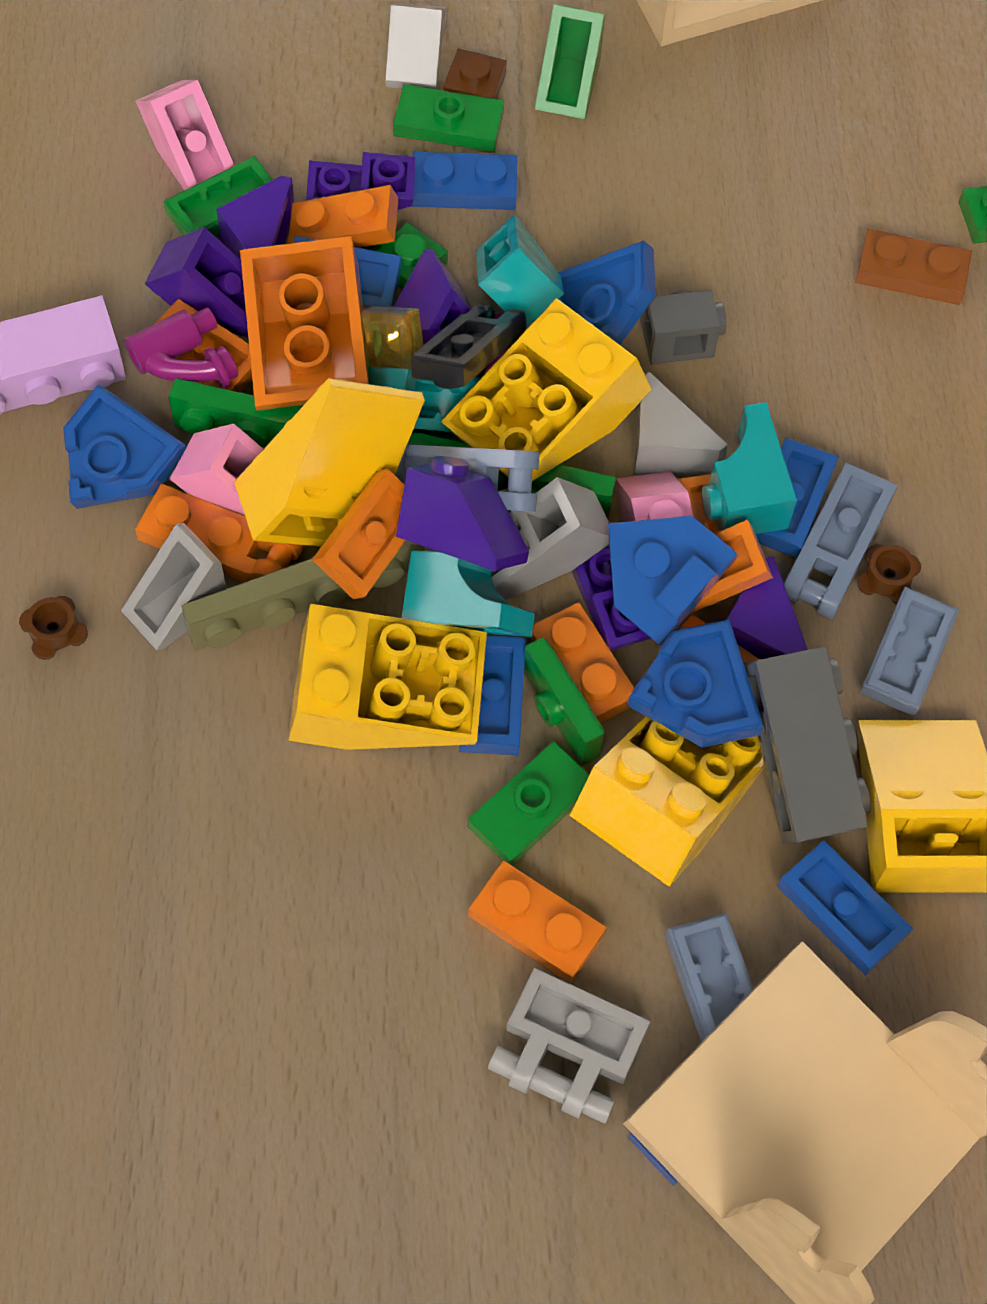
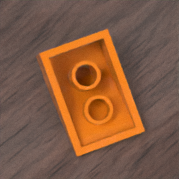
M352 236L240 250L256 410L304 405L328 378L369 384L359 267Z

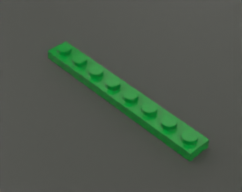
M175 378L168 396L175 427L182 428L187 433L193 435L194 433L235 424L262 448L266 447L284 428V425L302 408V406H290L257 411L253 395ZM413 431L407 444L471 448L466 443ZM559 464L532 481L531 493L538 492L557 477L595 492L607 519H609L616 477ZM501 471L498 472L497 491L508 488V477Z

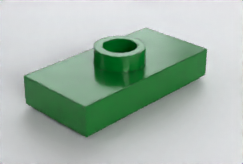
M403 84L393 123V134L396 137L495 152L504 114V100Z
M253 156L164 200L165 213L182 236L205 227L211 234L217 237L220 235L216 209L273 179L257 157Z
M542 637L526 645L524 650V675L537 694L534 696V701L541 718L548 727L551 728L555 725L558 727L581 766L600 757L605 730L548 640Z
M553 741L467 819V827L502 861L504 860L508 864L514 865L573 810L589 774Z

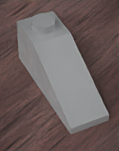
M557 477L535 493L537 494L536 512L513 510L509 512L529 550L527 563L498 571L492 570V581L504 600H508L574 570L610 544L609 521L594 491Z

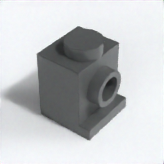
M655 287V298L640 319L650 365L714 357L718 336L726 332L724 305L722 302L714 301L712 290L698 292L681 290L670 295L658 296Z

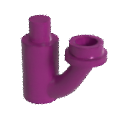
M208 307L192 315H189L183 309L124 339L126 350L133 364L142 375L149 372L153 376L174 381L175 378L190 382L216 380L223 389L231 384L230 380L238 377L236 365L229 352L223 346L215 350L211 347L204 350L205 360L174 359L202 345L201 335L218 327L216 319Z

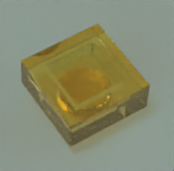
M375 306L362 311L369 367L411 370L412 355L423 346L419 309Z

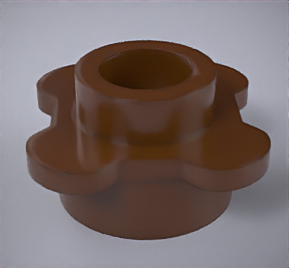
M873 545L868 548L865 554L868 565L866 571L859 575L857 586L866 595L877 593L889 597L894 604H897L904 588L912 589L913 577L920 573L921 563L916 556L903 547L897 545ZM889 571L894 574V577L887 578L884 572Z
M67 596L44 598L37 601L30 609L21 614L19 625L24 632L30 634L33 640L31 649L37 658L42 660L51 659L55 656L56 651L69 645L80 646L86 641L88 637L87 628L84 624L77 621L74 615L75 604L71 598ZM52 624L59 625L56 631L48 630V627Z

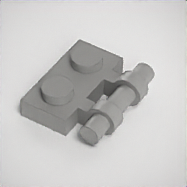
M534 968L507 1023L506 1030L527 1040L525 1048L520 1056L497 1046L488 1069L510 1079L508 1086L527 1094L528 1090L531 1089L563 1104L561 1111L579 1119L581 1114H584L606 1124L616 1100L592 1089L599 1074L623 1085L648 1030L650 1021ZM546 1050L581 1065L574 1081L540 1065Z

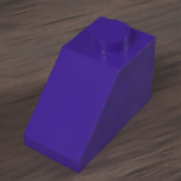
M205 227L167 241L144 284L170 306L180 299L197 311L208 307L213 313L217 324L231 333L248 338L241 259Z
M435 456L431 464L407 468L396 537L493 571L527 563L529 550L490 477L468 471V462L448 456Z

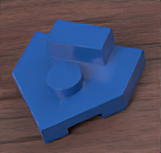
M644 240L558 272L561 275L564 294L560 297L562 299L561 302L619 345L622 344L655 298L654 249Z
M98 384L63 427L65 449L69 457L70 481L68 483L70 503L76 509L155 495L160 484H163L176 468L186 446Z
M693 516L608 523L614 607L660 646L664 644L671 631H675L739 557L738 553Z
M729 619L671 631L660 648L658 656L629 696L627 705L702 748L759 736L764 727Z

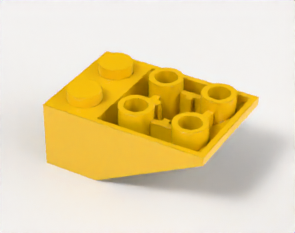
M556 298L441 422L471 448L540 452L539 469L532 471V481L614 431L652 388L638 359ZM499 468V471L509 478V468Z
M328 378L234 482L253 541L322 547L376 472L389 469L395 475L424 404L423 393Z
M310 604L301 639L288 741L345 750L475 745L478 736L487 632Z
M646 716L593 767L570 816L670 887L698 856L764 770L765 765L758 736L702 748Z
M858 720L857 734L861 777L868 787L871 799V810L865 815L868 823L866 832L872 888L877 893H987V751L977 721Z

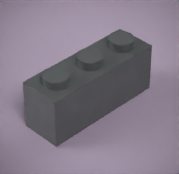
M827 646L757 660L745 665L744 667L764 726L758 739L782 844L798 843L868 827L865 814L871 810L870 794L862 777L857 778L852 759V754L857 751L856 734L850 719L843 718L838 698V694L843 692L842 674L837 661L834 658L829 659Z

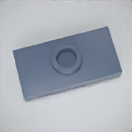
M905 587L859 693L915 716L959 609Z
M726 912L668 928L664 933L701 1042L754 989Z

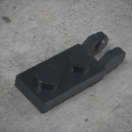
M486 304L477 305V307L472 308L465 315L461 314L412 355V378L433 381L434 385L444 389H456L466 386L503 351L510 348L520 338L527 328V315H525L523 310L511 309L495 320L494 307Z

